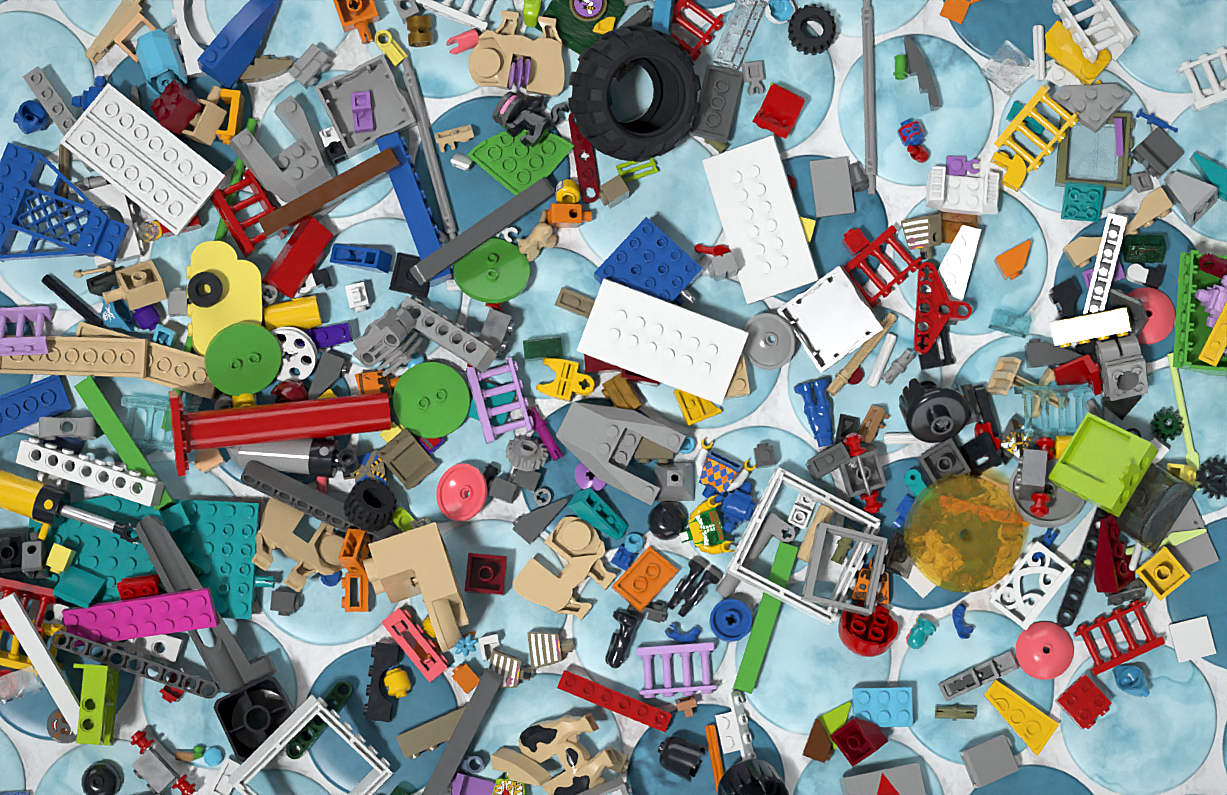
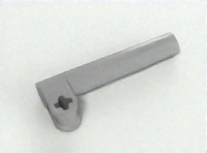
M769 511L741 566L749 570L772 537L786 544L792 543L796 538L794 528ZM790 530L791 538L786 537L784 539L782 532ZM727 573L715 591L728 599L741 580Z

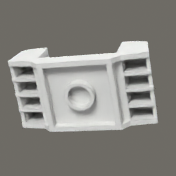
M931 167L927 176L925 207L951 213L998 215L999 173L986 171L984 179L945 175L946 167Z

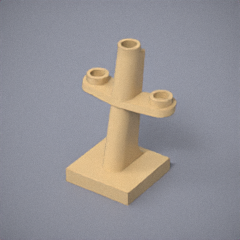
M999 357L987 384L986 393L1007 396L1010 387L1032 396L1027 411V417L1037 418L1040 415L1041 408L1039 406L1041 401L1060 410L1066 408L1068 403L1066 398L1046 389L1048 384L1055 380L1053 369L1047 368L1037 385L1016 374L1022 360L1016 357Z

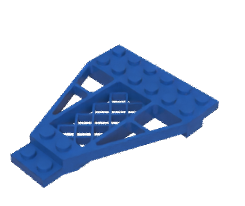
M8 142L0 160V262L72 256H100L116 262L130 226L112 220L44 155ZM44 162L58 175L50 192L35 188ZM63 180L85 200V204L58 196ZM42 196L50 198V200L44 202ZM38 198L40 205L32 208L30 201ZM58 202H61V203H64V204H67V205L64 206V207H62V208H60ZM54 203L56 211L48 214L46 207ZM74 207L83 211L76 214ZM42 209L45 216L37 220L34 213ZM70 209L73 216L65 220L62 213ZM31 215L33 222L25 226L23 219ZM59 215L61 222L53 226L51 218ZM87 215V222L81 225L79 218ZM47 221L49 228L41 232L39 224ZM75 221L77 228L69 232L67 224ZM35 227L37 233L34 232V231H31V230H29V229ZM63 227L66 234L57 237L55 230ZM16 231L32 236L26 254L7 255ZM52 233L53 238L45 235ZM80 233L79 241L74 243L71 236ZM68 238L69 244L62 241ZM39 240L66 248L65 251L34 253Z

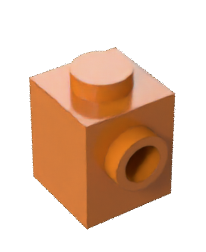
M459 664L452 671L454 674L451 677L466 694L470 693L480 681L479 677L467 664L464 666Z

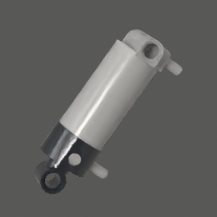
M334 436L226 447L231 460L241 468H245L249 461H257L278 472L306 474L325 478H334L338 468H341L346 473H353L359 468V459L356 452L351 448H345L340 451L339 441L334 440ZM348 458H352V459H353L351 462L345 463V460H346V459H348Z

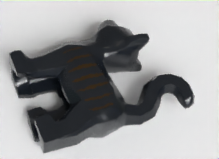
M543 95L540 98L527 97L525 100L526 107L518 112L513 122L507 121L505 123L506 131L514 138L525 129L529 134L523 135L520 141L526 147H534L543 137L547 136L552 127L557 125L560 120L558 112L562 110L568 113L569 107L562 103L555 105L551 110L552 120H548L538 114L546 109V106L543 104L545 96Z

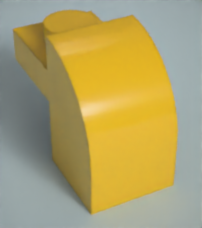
M995 152L990 162L1007 170L1000 184L1018 192L1026 176L1024 160L1016 153L1011 160L1006 153Z

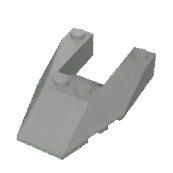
M292 95L279 103L274 113L297 140L273 159L270 158L247 128L233 137L229 144L264 189L272 192L279 199L287 203L337 176L322 139ZM341 199L311 217L319 221L346 199Z
M572 402L556 434V437L599 480L649 505H652L660 488L625 471L641 437L674 453H678L686 437L634 410Z

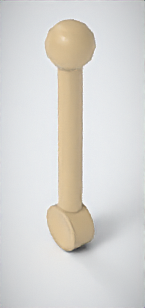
M107 265L105 268L82 272L75 270L74 277L80 278L81 275L104 271L112 272L113 267Z

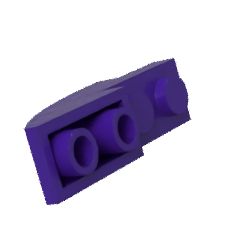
M351 323L303 331L312 339L317 350L353 342ZM285 335L277 336L282 342L287 340ZM298 338L295 340L297 345L305 346V342L302 339Z

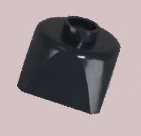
M272 676L263 677L217 699L213 707L237 760L245 762L295 712L285 690L278 680ZM258 711H265L268 717L267 724L263 728H258L253 722V717ZM299 732L287 744L296 739Z

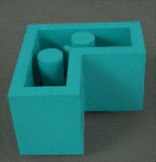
M178 503L164 511L157 510L149 514L164 522L172 536L177 533L184 534L190 530L189 527L194 525L183 503Z

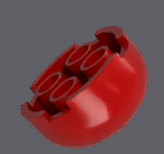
M861 600L860 603L852 605L864 608L865 601ZM878 603L875 607V612H872L869 616L843 610L838 623V634L843 645L852 653L863 657H875L885 653L893 644L898 632L897 621H894L889 615L887 608Z

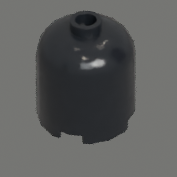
M674 735L668 738L666 743L661 742L657 751L660 753L659 763L665 770L691 783L692 777H695L702 763L699 759L702 753H706L707 747L684 737Z

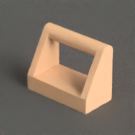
M140 13L113 39L116 45L136 63L139 62L137 54L134 55L125 44L144 25L151 31L156 30Z

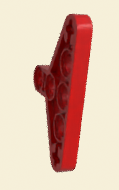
M930 262L922 263L918 269L913 341L914 351L919 355H925L930 351L948 320L965 321L972 313V307L967 302L949 300L936 268ZM925 267H928V270L932 271L928 275V281H920V279L924 280L925 272L922 271ZM921 286H929L931 292L928 295L922 294L920 291ZM927 304L930 307V311L922 313L919 310V306ZM939 306H947L949 308L948 314L943 315L939 313ZM959 307H966L968 314L961 316L957 310ZM919 323H927L929 329L926 332L920 331L918 329ZM929 335V339L927 337L924 338V345H927L924 350H920V346L917 345L921 342V336Z

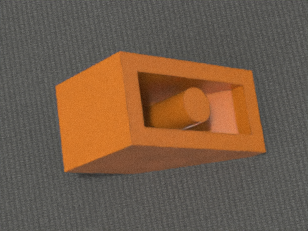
M1030 240L997 256L993 260L1004 280L1008 278L1014 280L1021 275L1019 272L1024 269L1031 245Z

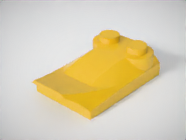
M1059 20L1045 34L1046 49L1044 52L1085 85H1091L1113 59L1107 49H1103L1097 52L1096 62L1091 63L1089 59L1084 57L1079 44L1073 41L1070 31L1065 29L1063 23Z

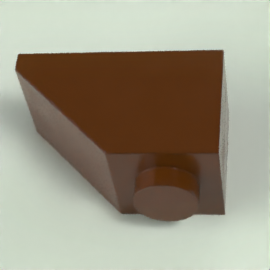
M815 718L802 756L825 763L826 760H830L833 750L830 749L831 743L820 720Z

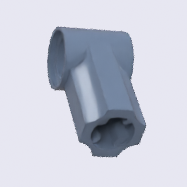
M464 754L457 770L479 774L484 770L485 762L481 757ZM475 759L480 761V768L478 770L471 768V762Z

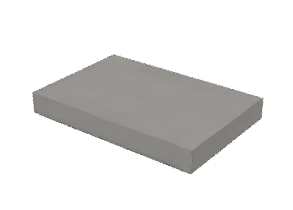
M847 157L809 161L816 218L854 214Z

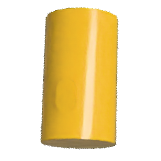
M316 295L292 298L290 301L263 306L265 327L270 332L279 327H294L304 331L323 325Z

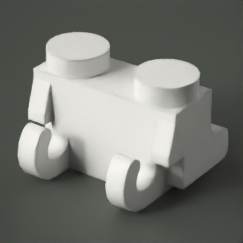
M43 471L38 472L36 479L37 482L49 484L66 491L70 480Z

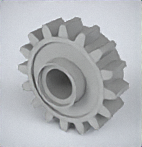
M521 436L520 439L514 437L513 440H509L505 453L506 458H509V462L515 468L522 471H534L540 469V466L544 467L548 457V449L543 448V443L538 444V439L533 441L531 437L525 439L524 436Z

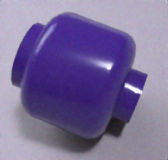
M154 304L135 309L133 314L134 320L142 330L149 329L152 331L156 329L157 324H159L158 322L162 318Z

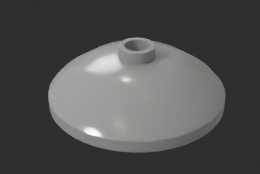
M761 313L750 318L745 323L742 330L749 332L742 351L753 365L765 370H774L790 361L795 352L796 339L793 329L785 319L773 313ZM770 336H773L775 341H771Z

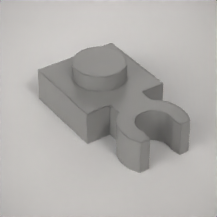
M756 61L741 64L744 83L749 82L748 95H754V87L757 88L758 94H762L764 91L763 86L759 83L760 80H764L762 62Z

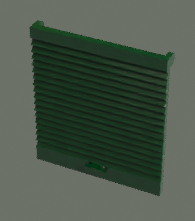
M552 0L542 17L557 19L555 28L563 43L562 45L581 55L587 47H591L595 43L594 40L602 35L593 33L595 25L607 17H616L615 28L628 6H625L623 0H607V8L604 15L595 22L586 23L574 17L570 10V0ZM538 22L535 28L543 33L542 28Z

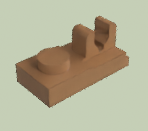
M874 405L870 406L857 432L858 435L863 437L860 441L861 443L870 445L876 436L878 428L884 429L885 426L881 424L882 418L889 419V415L884 412L883 408Z

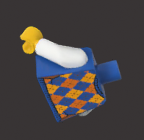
M705 438L702 439V449L699 450L695 461L697 476L700 477L699 483L706 486L702 495L709 498L715 492L724 494L725 491L731 492L740 487L748 477V472L755 469L756 464L752 468H748L747 462L749 460H747L742 466L711 450L713 446L712 441L709 446H704Z

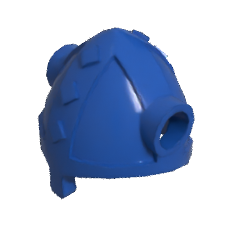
M28 100L20 105L14 115L13 122L18 124L24 134H31L38 130L43 131L48 118L44 107L40 103Z

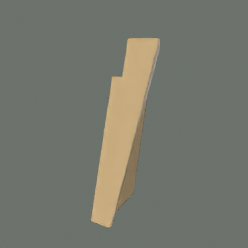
M122 0L85 53V56L93 64L96 65L116 44L113 39L138 13L142 16L145 14L141 6L147 0Z

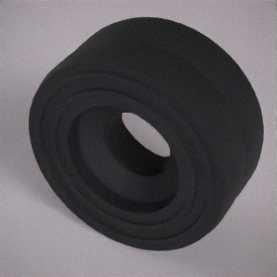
M200 272L190 279L187 288L188 297L191 302L202 308L215 305L220 300L223 292L220 279L210 272ZM201 285H208L211 288V292L208 295H202L199 291Z

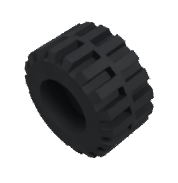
M807 4L804 5V8H798L797 12L793 13L788 26V38L791 40V45L795 46L798 52L803 51L805 55L811 53L812 56L818 52L819 54L823 53L833 43L836 33L834 16L830 15L831 12L829 10L825 11L823 6H820V8L816 7L817 4H812L810 7ZM807 21L818 22L823 28V34L819 38L809 39L801 32L802 24Z
M366 479L363 482L359 481L353 486L344 502L345 516L349 517L348 521L350 523L353 522V526L356 528L360 527L361 530H368V532L380 531L389 523L397 508V500L394 498V493L389 491L390 488L388 486L385 487L383 483H377L376 480L369 481Z

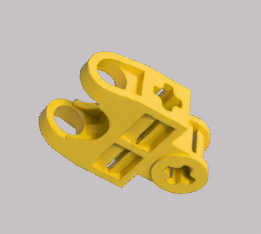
M543 359L542 364L551 367L556 373V378L549 384H537V391L554 399L571 402L573 393L589 396L594 392L595 384L593 379L588 375L578 373L579 363L563 359ZM587 381L590 387H586L585 390H583L580 384H584V382Z

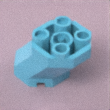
M156 29L138 37L136 54L146 77L147 87L155 95H161L165 87L174 78L183 84H187V73L176 48V41L168 33H164L161 29Z

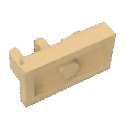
M471 124L434 134L436 143H439L442 153L445 152L444 146L446 143L451 145L452 150H455L454 141L467 142L474 137Z

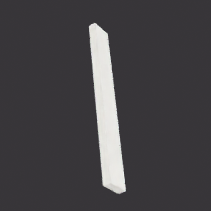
M1155 437L1151 440V443L1158 450V453L1140 483L1169 451ZM1096 506L1090 510L1054 552L1057 557L1068 565L1080 552ZM1100 508L1102 514H1109V512ZM1096 522L1094 524L1093 528L1095 532L1099 531L1100 522Z
M14 592L0 599V610L73 733L76 735L80 702Z

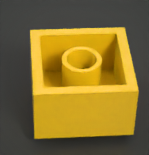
M1162 546L1134 570L1160 601L1191 577L1165 546Z

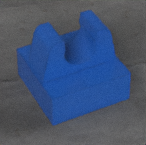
M619 546L611 563L626 571L637 555Z

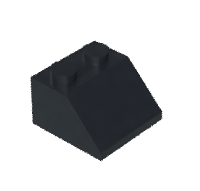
M25 532L0 534V575L22 572V544L26 542Z

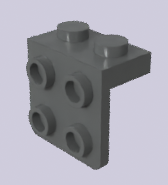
M1156 128L1133 149L1131 154L1138 163H1142L1147 168V172L1152 177L1159 179L1182 157L1184 152L1161 128Z
M1110 289L1108 291L1112 303L1110 310L1128 306L1132 330L1128 331V335L1130 336L1131 333H1134L1136 338H1138L1149 321L1143 302L1137 297L1131 298L1121 290Z

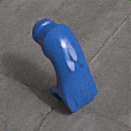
M959 603L952 609L953 622L958 636L962 639H968L970 637L968 633H972L974 628L971 625L967 626L963 617L966 606L963 603Z
M673 624L669 625L674 629L673 634H669L665 630L668 638L682 643L696 641L697 636L701 632L697 627H693L691 631L680 634Z

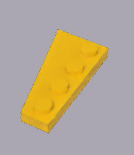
M996 679L984 694L985 698L1018 736L1038 756L1059 724Z

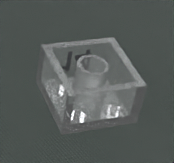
M1006 40L985 64L980 73L1010 97L1032 71L1036 63Z

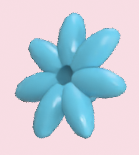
M470 634L465 639L461 636L459 642L454 646L458 648L455 654L458 655L463 652V655L466 657L468 650L474 652L475 648L472 645H475L477 640H471Z

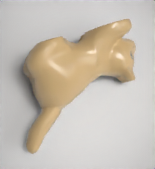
M546 210L542 211L539 223L534 226L531 234L526 239L517 238L519 252L527 254L528 262L533 261L537 257L542 247L552 249L556 244L557 237L552 233V226L545 223L547 219Z

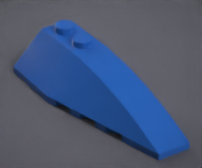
M250 0L197 59L199 69L230 90L253 62L255 53L262 43V38L268 30L270 21L275 15L281 0Z

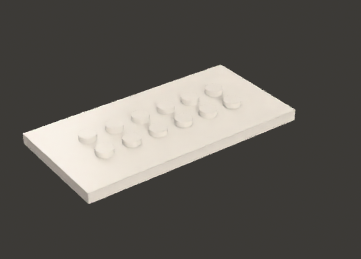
M110 84L104 87L60 141L64 147L176 236H179L226 178L224 174L162 127Z
M772 135L702 160L730 251L734 254L738 266L737 274L747 305L820 280L775 137Z
M604 278L577 351L722 405L749 332Z

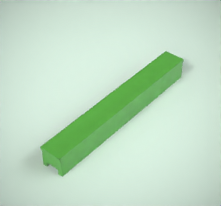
M88 375L86 379L75 385L74 388L128 470L141 472V476L157 477L158 481L162 482L95 378ZM165 485L159 506H153L155 511H164L171 505L176 504V501Z
M780 541L768 577L769 581L786 589L798 547ZM764 592L733 685L734 690L737 689L752 694L781 604L780 600Z

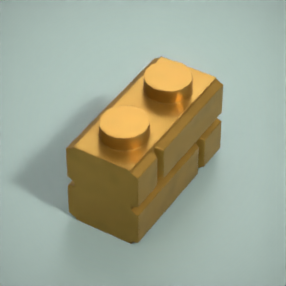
M621 373L602 384L604 388L601 390L607 400L611 399L614 404L611 407L634 411L642 407V403L628 381L620 378Z

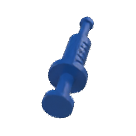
M1141 108L1137 111L1136 117L1139 118L1141 116L1147 119V124L1152 123L1163 129L1168 128L1175 133L1178 132L1177 128L1171 127L1168 122L1155 117L1154 113L1150 115L1145 114Z

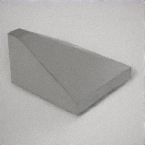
M1147 171L1130 176V185L1138 193L1154 189Z

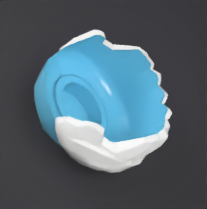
M769 0L765 8L768 20L776 24L786 23L795 12L792 0Z

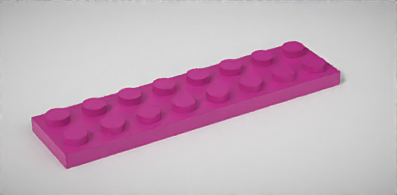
M210 587L94 604L88 609L73 607L62 610V616L68 633L97 643L217 627L219 624ZM77 640L73 647L84 646V642Z

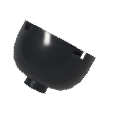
M664 502L657 504L651 509L647 524L649 531L654 537L659 540L668 541L676 539L679 533L684 530L686 519L684 512L679 506Z
M107 763L90 765L84 771L81 778V786L86 795H116L121 783L119 772L114 766Z

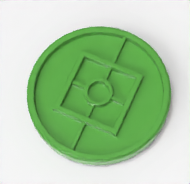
M491 238L454 263L453 276L458 287L469 297L486 303H501L509 301L523 292L529 281L530 266L526 256L519 252L518 247L510 242Z
M250 322L232 324L218 332L209 343L204 359L205 370L213 385L226 394L240 396L244 393L254 394L267 387L277 375L281 364V349L274 335L265 327Z
M424 362L411 367L399 378L393 392V409L398 421L410 433L421 438L437 439L451 434L460 427L469 410L470 397L465 381L453 368L442 363Z

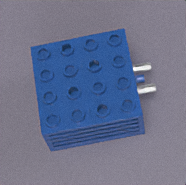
M645 217L594 272V278L600 284H602L605 278L681 306L684 303L680 298L681 296L691 304L696 301L687 290L702 275L703 268L652 221Z

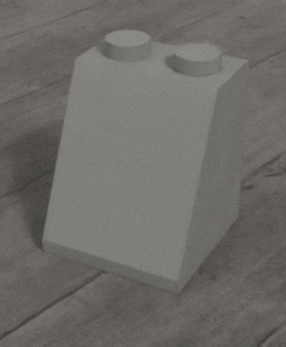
M1001 734L959 752L974 788H980L1019 771L1018 766L1020 762L1016 754L1012 755L1010 750L1012 743L1008 736L1005 737L1004 734Z

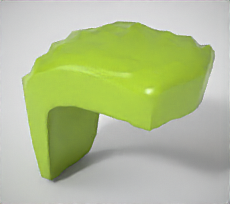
M542 0L524 1L523 17L526 26L535 27L537 25Z
M402 506L396 508L391 517L392 521L403 533L413 530L416 525L413 517Z

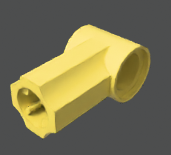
M380 30L376 33V46L381 49L395 67L400 65L402 60L408 57L407 54L392 38L390 32ZM381 36H386L389 41L386 44H381L378 39Z

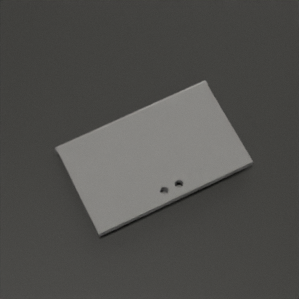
M1187 486L1158 498L1149 526L1155 540L1165 538L1172 532L1205 528ZM1148 503L1140 505L1144 516ZM1207 531L1176 546L1165 545L1188 574L1219 561Z

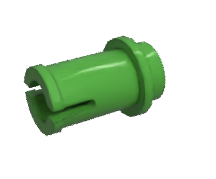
M906 55L894 56L895 72H893V76H895L896 80H905L906 76H908V72H906Z

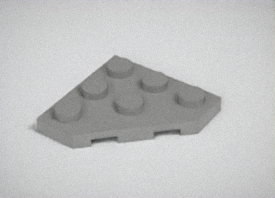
M1116 84L1062 86L1051 98L1070 115L1078 111L1080 113L1077 116L1078 122L1096 133L1130 98V93Z

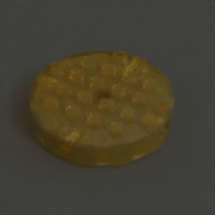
M958 474L935 481V483L922 490L915 498V502L910 511H908L905 520V546L914 566L933 584L952 592H976L996 584L1012 569L1022 547L1023 525L1015 503L1000 487L978 476ZM966 529V535L960 538V532Z

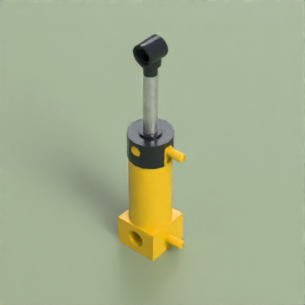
M0 469V508L42 523L38 539L45 540L50 526L54 528L59 527L65 517L118 534L121 539L138 545L142 543L138 535L134 539L131 537V533L135 530L137 524L128 522L122 524L69 506L71 499L69 491Z

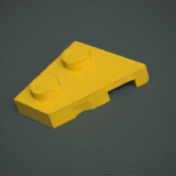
M680 389L673 391L687 427L722 413L719 407L717 408L707 399Z

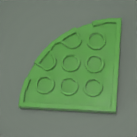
M524 129L514 138L507 131H504L479 143L467 154V157L516 196L541 178L546 177L547 179L572 151L574 145L558 135L548 133L536 146L526 147L521 143L520 138L523 135H528V131Z

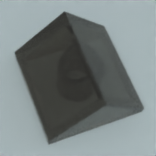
M893 531L888 542V554L883 559V563H885L884 571L908 579L920 542Z

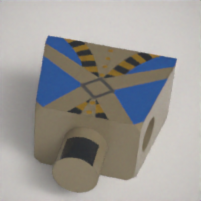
M379 450L358 456L359 468L353 473H346L342 470L344 480L355 478V484L366 479L369 481L376 480L377 483L381 482L385 487L388 486L385 463L376 454Z

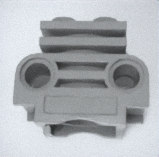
M391 306L386 310L383 317L374 320L366 327L363 336L358 337L353 342L357 350L352 354L366 367H372L384 358L377 367V370L380 371L390 364L382 373L385 377L390 372L392 374L399 370L398 366L402 363L406 365L413 358L411 354L419 351V345L424 339L420 337L410 344L418 333L415 331L407 339L405 337L415 327V320L404 307L396 311Z
M1131 333L1130 336L1118 338V342H1115V340L1096 341L1097 362L1101 370L1099 375L1103 381L1101 388L1105 397H1109L1110 401L1148 393L1145 359L1141 355L1140 345L1135 334Z

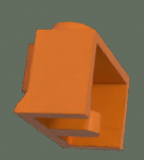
M345 573V577H342V589H345V597H342V608H345V612H370V589L367 573ZM350 578H360V607H350Z

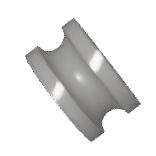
M271 285L264 286L262 288V302L267 305L275 303L278 296L277 289ZM266 292H269L270 294H274V295H272V298H268V296H264V295H266Z
M539 489L534 494V500L539 506H546L551 501V494L547 489ZM541 492L544 495H548V499L544 503L541 500H537V496H540L539 493Z

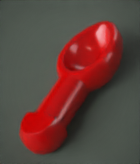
M697 244L694 247L695 252L711 254L714 257L723 256V254L731 252L724 245L709 247Z

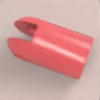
M473 28L449 38L446 46L455 43L459 45L450 50L449 53L456 55L476 47L478 44V33Z

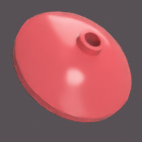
M1149 287L1138 288L1127 294L1131 298H1139L1143 302L1145 311L1152 313V316L1148 317L1149 321L1137 338L1139 344H1154L1167 337L1173 329L1175 322V309L1168 296L1157 289Z
M457 464L450 467L442 475L437 486L436 499L439 509L451 520L466 521L473 518L480 512L485 503L487 484L484 475L475 466Z
M1051 622L1031 624L1027 630L1024 629L1020 633L1016 641L1015 655L1019 666L1026 674L1036 679L1048 680L1060 676L1068 669L1073 659V643L1070 636L1062 627ZM1043 647L1049 648L1048 654L1043 653Z

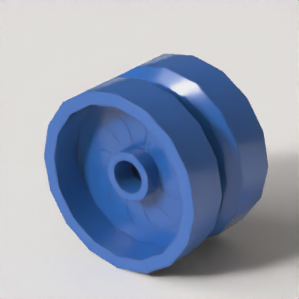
M726 599L719 602L710 614L709 624L711 631L717 638L725 642L741 640L748 634L752 626V615L745 603L737 599ZM729 617L734 619V623L731 625L727 621Z

